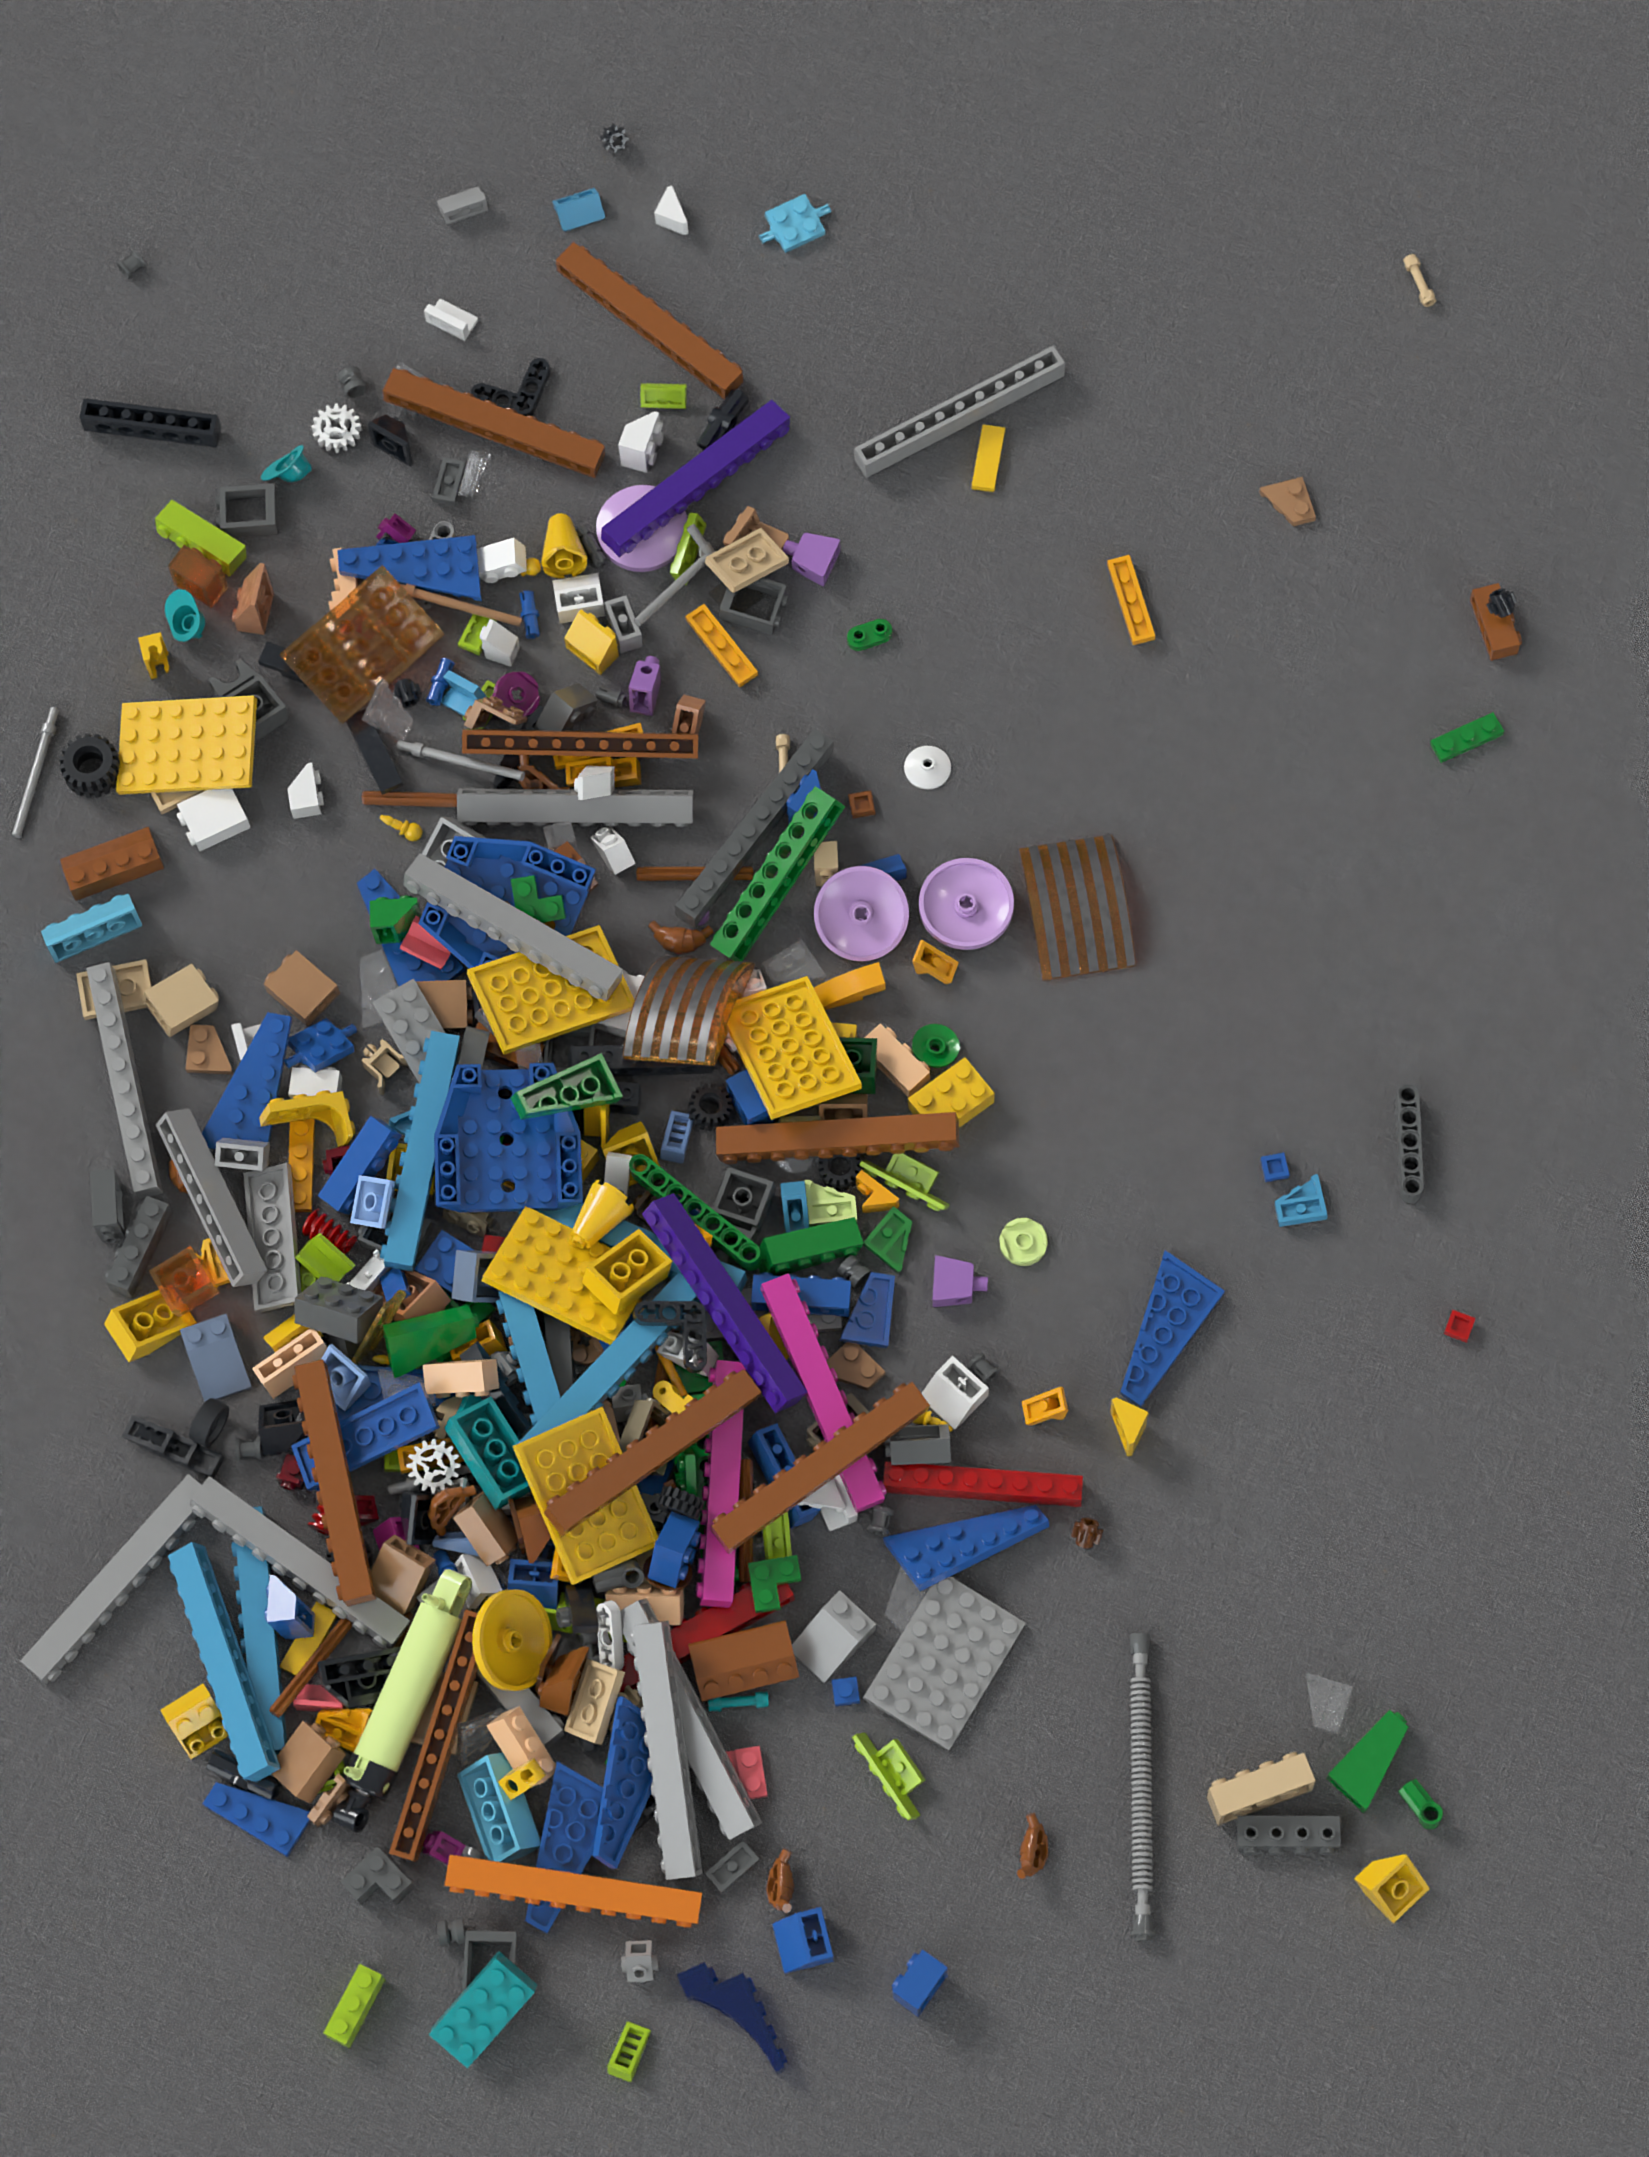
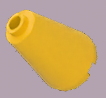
M563 513L555 514L549 519L541 559L543 571L554 578L563 579L564 575L572 574V577L582 573L587 567V556L572 519Z
M596 1180L592 1184L570 1233L573 1238L572 1242L581 1249L584 1247L591 1248L634 1211L633 1204L631 1203L628 1206L625 1202L627 1197L607 1182L600 1185V1180Z

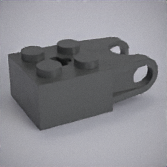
M239 659L234 662L240 674L236 681L223 683L212 676L208 679V682L216 698L253 695L257 698L255 742L288 722L289 716L286 705L263 677Z
M728 1167L712 1209L755 1243L776 1191L774 1182ZM744 1198H748V1201L746 1203H740L739 1201H743ZM713 1223L709 1225L708 1229L714 1231L720 1225ZM711 1242L710 1248L713 1250L715 1245Z

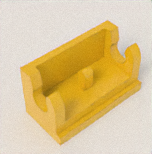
M161 632L139 637L143 660L150 678H157L156 666L159 664L164 665V670L168 673L170 667L167 656H169Z

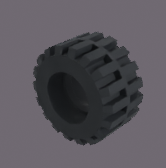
M90 733L85 734L83 738L79 735L76 736V741L70 740L67 743L68 748L64 747L62 749L63 756L59 758L61 763L59 765L60 770L69 788L73 792L76 791L77 795L82 797L85 794L86 798H91L92 795H95L98 798L101 797L100 793L105 792V794H108L110 787L115 788L117 786L116 780L120 768L119 756L115 747L107 738L101 739V736L98 734L91 737ZM97 758L103 761L100 768L95 772H79L82 763L88 759Z

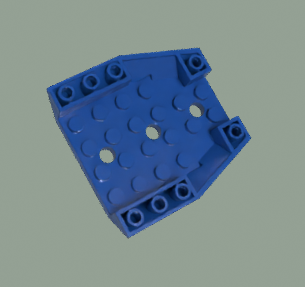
M454 836L446 856L448 860L445 868L499 899L508 901L513 907H515L511 879L535 875L539 898L563 895L566 919L555 920L554 923L555 931L564 936L571 935L596 871V869L530 841ZM427 902L418 924L469 969L517 953L511 950L505 943L490 938L484 931L469 926L463 919L450 915L442 907Z
M529 1063V1069L481 1070V1064H462L456 1066L434 1134L436 1206L456 1212L523 1211L525 1206L536 1211H556L583 1203L581 1137L573 1112L567 1111L521 1120L511 1097L504 1100L498 1095L501 1089H508L513 1096L515 1092L557 1074L554 1063ZM503 1135H509L513 1138V1143L509 1146H504L500 1143L499 1139ZM510 1181L514 1184L515 1189L512 1192H505L501 1188L502 1183Z

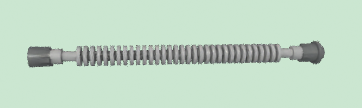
M1133 1633L1130 1634V1653L1133 1655V1665L1135 1666V1678L1130 1679V1683L1133 1684L1131 1685V1703H1133L1131 1704V1716H1133L1131 1717V1722H1133L1131 1724L1133 1729L1131 1730V1735H1133L1131 1736V1748H1134L1131 1749V1754H1133L1131 1760L1134 1761L1131 1762V1767H1133L1131 1773L1134 1774L1131 1775V1779L1134 1780L1131 1782V1786L1134 1787L1131 1789V1792L1134 1793L1132 1794V1800H1134L1132 1801V1806H1134L1132 1807V1812L1134 1813L1132 1814V1819H1134L1132 1820V1825L1134 1826L1132 1827V1832H1134L1132 1834L1134 1839L1132 1840V1845H1135L1132 1847V1851L1135 1852L1132 1853V1858H1134L1132 1864L1135 1865L1132 1866V1871H1134L1132 1877L1136 1879L1132 1880V1884H1134L1132 1890L1138 1892V1904L1135 1905L1133 1931L1130 1932V1936L1134 1937L1136 1942H1151V1938L1156 1936V1932L1153 1931V1916H1151L1150 1905H1148V1892L1153 1890V1886H1151L1153 1880L1149 1879L1153 1877V1873H1151L1153 1867L1150 1866L1153 1864V1860L1150 1859L1152 1858V1853H1150L1152 1852V1846H1150L1152 1845V1840H1150L1152 1838V1833H1150L1152 1832V1827H1150L1152 1820H1149L1152 1819V1814H1150L1152 1808L1149 1807L1152 1806V1801H1150L1152 1795L1149 1794L1152 1793V1788H1150L1152 1782L1149 1781L1152 1779V1776L1149 1775L1152 1773L1150 1768L1151 1762H1149L1151 1761V1749H1149L1151 1748V1736H1149L1151 1735V1730H1149L1151 1728L1149 1723L1151 1722V1717H1149L1151 1715V1705L1148 1704L1151 1702V1698H1149L1151 1696L1149 1691L1151 1690L1149 1685L1151 1679L1145 1677V1666L1148 1665V1656H1150V1634Z

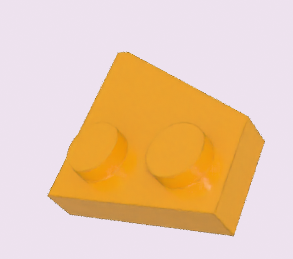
M321 1709L317 1715L316 1723L326 1730L325 1735L327 1737L335 1738L340 1742L341 1747L354 1752L372 1710Z

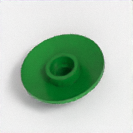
M928 1024L921 1027L915 1033L912 1040V1050L919 1061H924L929 1067L941 1068L951 1064L957 1058L960 1043L957 1035L950 1028L941 1024ZM936 1047L939 1051H933L931 1048Z

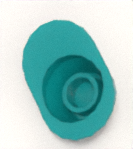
M304 446L296 447L289 454L268 466L262 473L261 480L267 481L277 476L286 482H298L312 470L311 464L302 453Z
M178 589L173 591L165 603V614L173 637L179 642L201 638L206 621L203 613L198 609L195 599L187 590Z

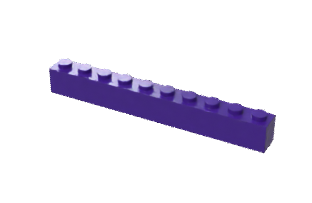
M771 399L601 527V540L619 558L625 553L632 552L639 542L649 539L655 530L659 527H665L672 517L676 514H682L688 505L694 501H699L705 492L719 486L721 481L728 475L732 476L742 464L751 462L758 452L768 449L778 437H784L789 431L790 416Z
M673 1193L654 1200L642 1215L773 1411L777 1413L796 1405L807 1393V1390L678 1198Z

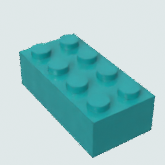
M491 1396L449 1418L444 1429L495 1511L509 1504V1499L515 1501L532 1492L512 1447L519 1440Z
M499 1951L432 2026L429 2036L468 2069L535 1993L538 1984Z

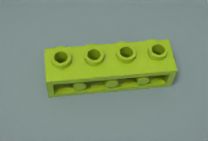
M171 500L155 518L156 531L160 536L171 539L179 548L190 551L198 560L206 561L219 573H225L230 577L247 558L246 545L174 500Z

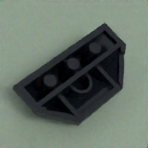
M401 1647L318 1661L321 1685L346 1708L376 1703Z

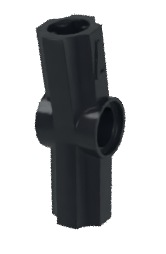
M732 389L719 407L713 408L709 414L707 426L696 442L697 446L703 451L735 427L737 417L749 402L748 397L743 391Z
M217 1749L211 1754L206 1766L207 1770L229 1780L230 1784L246 1792L250 1790L271 1801L278 1797L282 1783L275 1777L268 1775L257 1782L243 1779L237 1769V1759Z

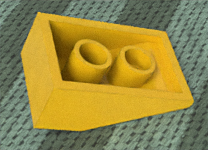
M172 1285L111 1309L104 1323L128 1362L149 1355L181 1335L180 1329L197 1324Z

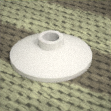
M921 746L914 749L907 756L904 771L906 778L912 785L920 789L932 790L942 786L948 780L951 773V763L943 750L934 746ZM925 762L932 763L930 767H925L923 764Z

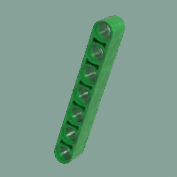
M637 1154L631 1158L629 1167L632 1178L657 1199L673 1193L675 1195H683L682 1199L679 1200L692 1221L712 1235V1243L746 1270L753 1271L760 1267L762 1257L757 1244L644 1154ZM639 1165L647 1166L642 1172L635 1171ZM656 1180L665 1181L662 1186L653 1185ZM693 1209L701 1210V1213L696 1216L689 1214ZM713 1223L720 1225L714 1231L707 1229ZM730 1238L738 1240L734 1245H728L726 1241ZM748 1253L756 1254V1257L752 1260L744 1259Z

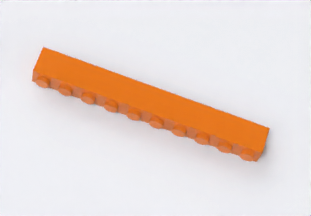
M452 1854L449 1855L445 1886H450V1892L464 1893L465 1889L475 1890L474 1895L489 1897L490 1893L500 1894V1899L515 1901V1896L525 1898V1903L540 1905V1901L543 1900L551 1902L550 1907L565 1909L566 1904L576 1905L575 1910L582 1912H591V1908L601 1909V1914L616 1916V1912L626 1913V1918L641 1920V1915L651 1917V1922L666 1924V1920L669 1919L677 1921L676 1926L691 1928L692 1923L698 1924L702 1893Z

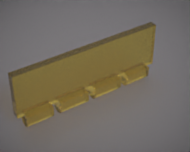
M398 1290L381 1307L351 1360L355 1365L371 1350L374 1351L384 1335L382 1325L391 1323L406 1297L405 1291Z

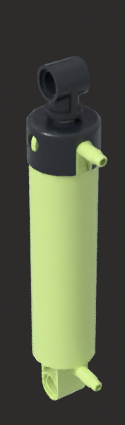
M447 1569L440 1576L433 1594L425 1593L422 1595L421 1598L425 1603L421 1602L357 1747L354 1753L352 1752L344 1769L342 1777L347 1781L346 1784L356 1789L355 1791L350 1789L348 1800L340 1802L335 1809L334 1822L359 1833L365 1828L369 1819V1811L366 1807L373 1800L368 1797L369 1794L383 1800L387 1799L397 1777V1771L456 1641L462 1619L458 1617L472 1587L470 1577Z

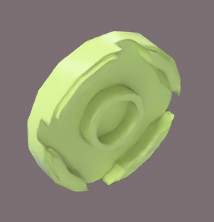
M1016 1218L1008 1222L999 1238L1000 1250L1003 1256L1012 1264L1019 1266H1029L1038 1262L1045 1255L1048 1246L1047 1233L1043 1226L1029 1218Z

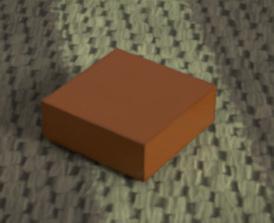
M871 790L848 794L852 819L876 815Z

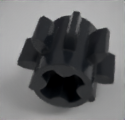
M614 123L609 128L604 127L603 136L599 137L605 142L603 147L606 150L611 147L614 153L617 152V149H625V142L629 140L626 135H623L626 129L622 126L618 129Z
M1501 588L1489 595V603L1486 605L1490 614L1494 613L1495 616L1498 615V617L1502 618L1510 615L1515 610L1514 603L1517 600L1513 592L1509 593L1508 590L1506 591L1504 588Z
M402 679L395 684L394 692L391 694L395 703L398 702L402 707L408 708L418 703L419 695L422 692L419 683L415 684L411 679Z

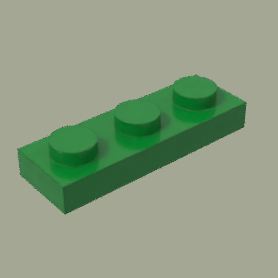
M1494 712L1432 739L1430 745L1440 763H1443L1504 735V730Z

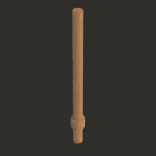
M391 582L386 587V590L393 592L401 587L407 593L404 597L409 599L414 597L518 627L521 626V617L420 590L411 584L402 585Z

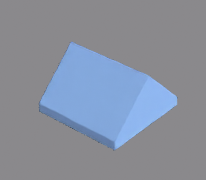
M359 1175L350 1223L386 1229L387 1221H389L391 1214L390 1205L392 1198H394L395 1181Z
M331 1344L328 1346L322 1359L328 1367L335 1403L346 1411L371 1386L367 1374Z

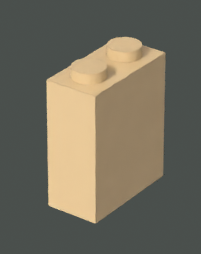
M193 964L188 965L144 991L143 1002L169 1038L214 1012L218 1007L219 996L213 987L209 988L205 982L204 974L200 969L196 970Z

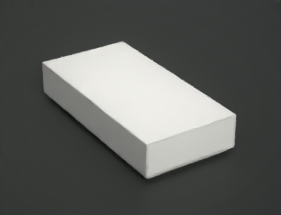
M608 1152L604 1183L607 1182L615 1188L622 1190L628 1198L630 1180L629 1161L632 1156Z

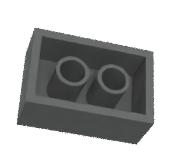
M320 1277L295 1297L296 1324L354 1343L360 1342L383 1322V1296L374 1294L371 1291L355 1288L350 1284L333 1281L328 1277Z

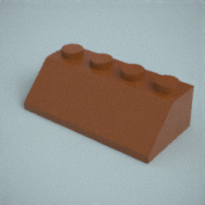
M149 827L60 859L63 872L75 901L164 869Z
M786 1620L688 1644L702 1701L799 1677Z

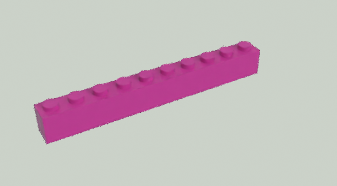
M788 1273L761 1284L760 1290L797 1377L807 1390L805 1395L823 1438L826 1442H829L834 1438L833 1433L842 1426L848 1428L854 1424L853 1419L855 1416L847 1411L845 1406L848 1404L846 1395L843 1390H838L835 1383L838 1382L837 1374L834 1368L829 1369L826 1362L829 1359L828 1353L824 1345L820 1346L817 1341V1337H819L817 1327L814 1323L810 1324L807 1317L810 1314L805 1301H800L797 1294L800 1292L799 1285L796 1279L791 1280ZM867 1455L839 1474L856 1513L883 1503L884 1495L887 1494L883 1482L876 1479L874 1472H877L873 1459H868Z
M717 1360L714 1367H710L709 1382H712L713 1385L716 1384L718 1387L724 1383L723 1379L732 1371L738 1373L742 1369L745 1371L746 1369L741 1362ZM743 1410L711 1431L710 1437L705 1440L704 1452L709 1454L708 1462H704L703 1477H707V1486H703L702 1500L706 1501L705 1510H702L700 1525H704V1534H701L699 1539V1549H703V1558H699L697 1572L702 1573L701 1583L698 1582L696 1588V1597L700 1598V1606L730 1608L733 1602L736 1549L728 1554L712 1533L711 1526L714 1524L712 1520L723 1512L727 1515L733 1511L734 1508L732 1506L739 1499Z

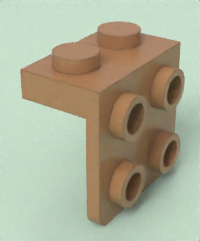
M747 506L744 512L739 514L731 531L726 533L723 543L727 546L762 528L778 547L783 550L785 542L789 540V536L785 532L760 522L756 510Z
M490 696V698L477 699L473 706L468 707L464 716L466 719L464 726L470 729L485 727L491 713L515 725L526 723L528 718L523 715L524 712L513 706L508 708L502 705L503 701L501 699Z

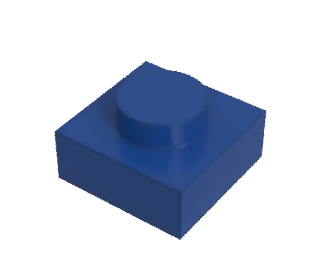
M1285 1153L1260 1157L1265 1182L1289 1178Z
M856 1677L832 1680L835 1706L860 1703Z

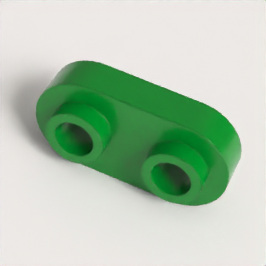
M876 619L855 626L847 634L848 646L852 650L863 651L886 643L892 636V626L885 619ZM878 627L884 628V630L881 632L877 631L876 629ZM858 634L863 636L860 639L855 638V636Z

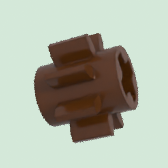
M1082 1518L1081 1522H1075L1071 1537L1076 1538L1075 1543L1079 1547L1090 1549L1094 1544L1099 1545L1103 1529L1098 1528L1099 1523L1096 1520Z

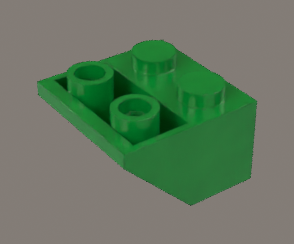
M409 895L401 896L399 899L379 897L376 900L369 901L370 928L376 944L400 943L406 937L415 916L420 918L422 916L417 897L413 898Z

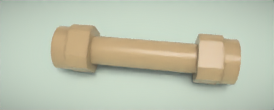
M1415 254L1406 256L1403 259L1407 272L1412 273L1420 291L1419 299L1424 307L1432 306L1436 303L1435 294L1432 289H1428L1419 269V259Z
M786 734L776 736V750H779V773L788 763L790 736Z

